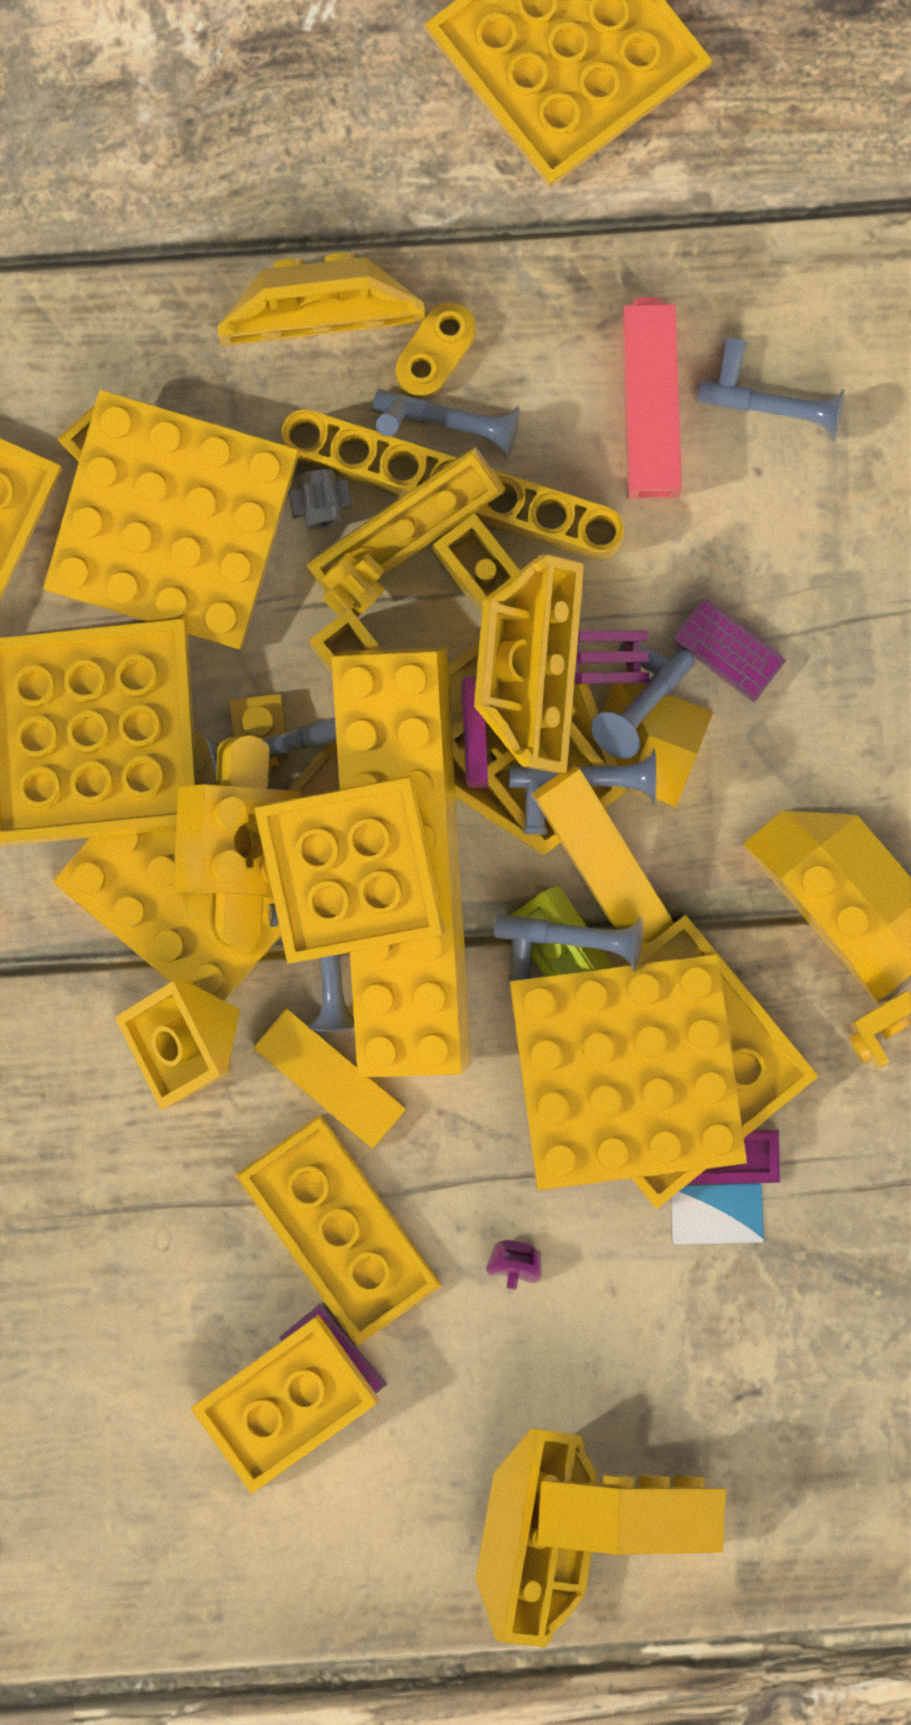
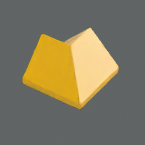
M641 683L613 684L602 712L620 714L642 692L646 685ZM669 694L664 696L636 728L640 738V748L636 755L630 758L615 757L617 765L628 766L643 762L651 755L652 750L655 749V801L676 809L713 711ZM626 787V790L650 799L642 791Z
M182 978L170 982L115 1017L160 1110L168 1108L233 1075L229 1063L240 1009Z

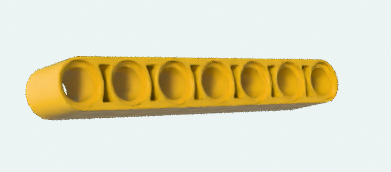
M302 409L294 411L286 417L282 424L281 437L283 444L301 449L297 460L298 464L316 470L334 469L338 477L399 497L404 496L457 459L456 457L392 436H384L380 432L312 410ZM310 426L316 429L320 434L317 443L306 449L295 446L291 441V436L299 427ZM359 442L366 446L369 454L362 463L353 465L342 460L340 451L348 443ZM408 458L414 461L418 467L416 475L406 481L397 480L389 473V467L396 459ZM493 470L506 488L505 490L512 493L515 497L516 505L509 512L498 513L492 510L487 503L474 512L483 524L592 560H606L618 552L624 536V524L616 511L609 507ZM546 506H555L561 509L566 520L559 528L546 529L537 521L536 515L538 511ZM604 522L613 529L615 537L609 544L596 545L587 538L585 532L587 527L592 523Z

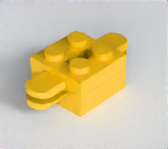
M252 735L230 737L220 742L217 749L216 785L178 786L173 892L211 894L209 935L217 944L226 947H246L259 941L262 933L263 897H273L254 807L301 797V791L268 789L269 746L261 738Z

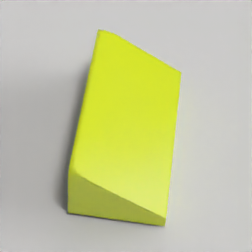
M559 885L543 891L510 915L548 920L550 923L587 927ZM531 942V958L544 977L614 968L605 952L601 949L549 942L547 944Z

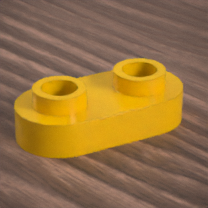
M448 302L434 307L429 312L396 363V380L398 386L406 395L419 399H428L442 390L475 339V320L467 308L457 303ZM446 320H454L459 324L460 329L455 335L448 336L440 330L441 324ZM418 362H425L430 366L431 372L427 377L418 378L411 372L413 365Z

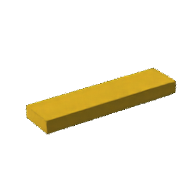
M475 446L315 556L306 566L325 592L329 588L323 583L321 578L348 552L357 561L368 553L385 570L381 574L382 576L498 497L506 488Z
M572 764L567 768V774H558L531 793L615 930L629 928L636 924L639 917H642V950L674 924L580 768Z

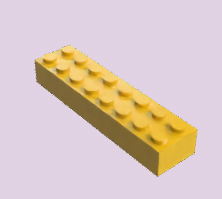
M447 646L342 651L331 656L339 789L413 775L445 927V933L440 936L350 952L357 1078L462 1075L471 1064Z

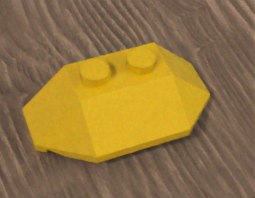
M352 252L329 254L324 257L325 262L304 264V260L301 258H288L278 260L273 263L274 268L263 269L217 326L221 347L422 324L425 320L424 302L368 258H355V253Z
M539 555L483 600L474 707L522 767L567 774L584 563L552 555Z
M781 811L742 844L876 1003L911 975V877L858 815Z
M531 1428L493 1473L475 1579L496 1641L546 1647L553 1638L552 1633L568 1619L585 1597L592 1552L537 1545L541 1481L599 1482L592 1463L584 1451L585 1445L581 1435Z

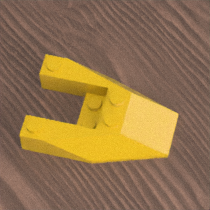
M475 513L433 544V555L481 616L483 600L520 571ZM350 608L309 639L311 650L331 675V656L342 651L382 649ZM479 640L448 664L456 799L542 856H545L561 842L546 819L545 828H547V834H524L526 788H509V764L520 763L486 721L488 788H469V786H466L461 686L464 677H477ZM580 663V673H584L582 664ZM589 684L574 685L567 766L572 764L576 766H618L615 757L601 749L593 737L591 723L599 712ZM591 786L604 809L627 792L626 787Z

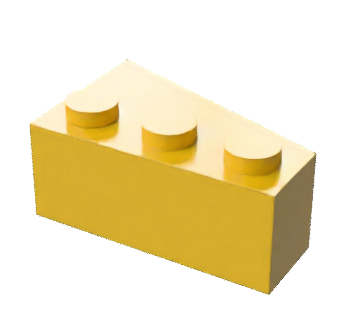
M603 1475L602 1482L541 1481L537 1545L613 1555L723 1553L726 1489L705 1487V1477L692 1475H673V1484H670V1477L658 1475H638V1483H635V1477L622 1475Z

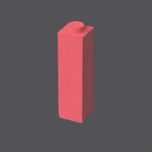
M660 297L636 298L633 300V305H624L622 313L628 499L679 498L682 490L676 304H664V299Z

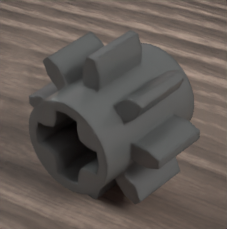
M334 469L314 470L297 476L298 489L288 491L293 519L304 517L307 529H321L344 522L342 510L353 508L349 482L347 479L337 481Z

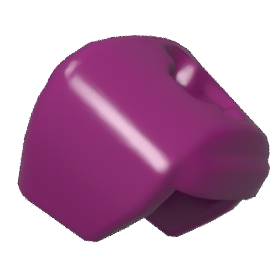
M511 1240L500 1241L493 1247L486 1266V1272L492 1276H508L506 1288L517 1290L518 1279L529 1283H535L541 1279V1252L526 1243Z

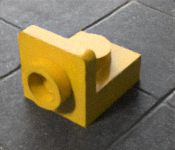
M281 694L229 700L234 737L252 735L265 739L286 733ZM289 753L271 757L269 769L279 767L278 759L289 758Z
M909 990L900 993L849 1023L854 1034L849 1036L848 1040L863 1064L871 1060L875 1068H881L890 1062L877 1041L875 1034L881 1031L884 1038L888 1039L911 1025V1020L908 1016L911 1014V993Z

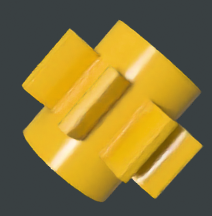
M348 552L321 578L323 583L329 588L321 599L338 616L350 608L358 617L385 591L377 582L385 570L368 553L357 561Z

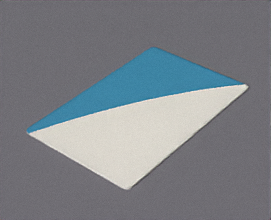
M686 1185L671 1197L672 1243L674 1245L763 1242L762 1185Z

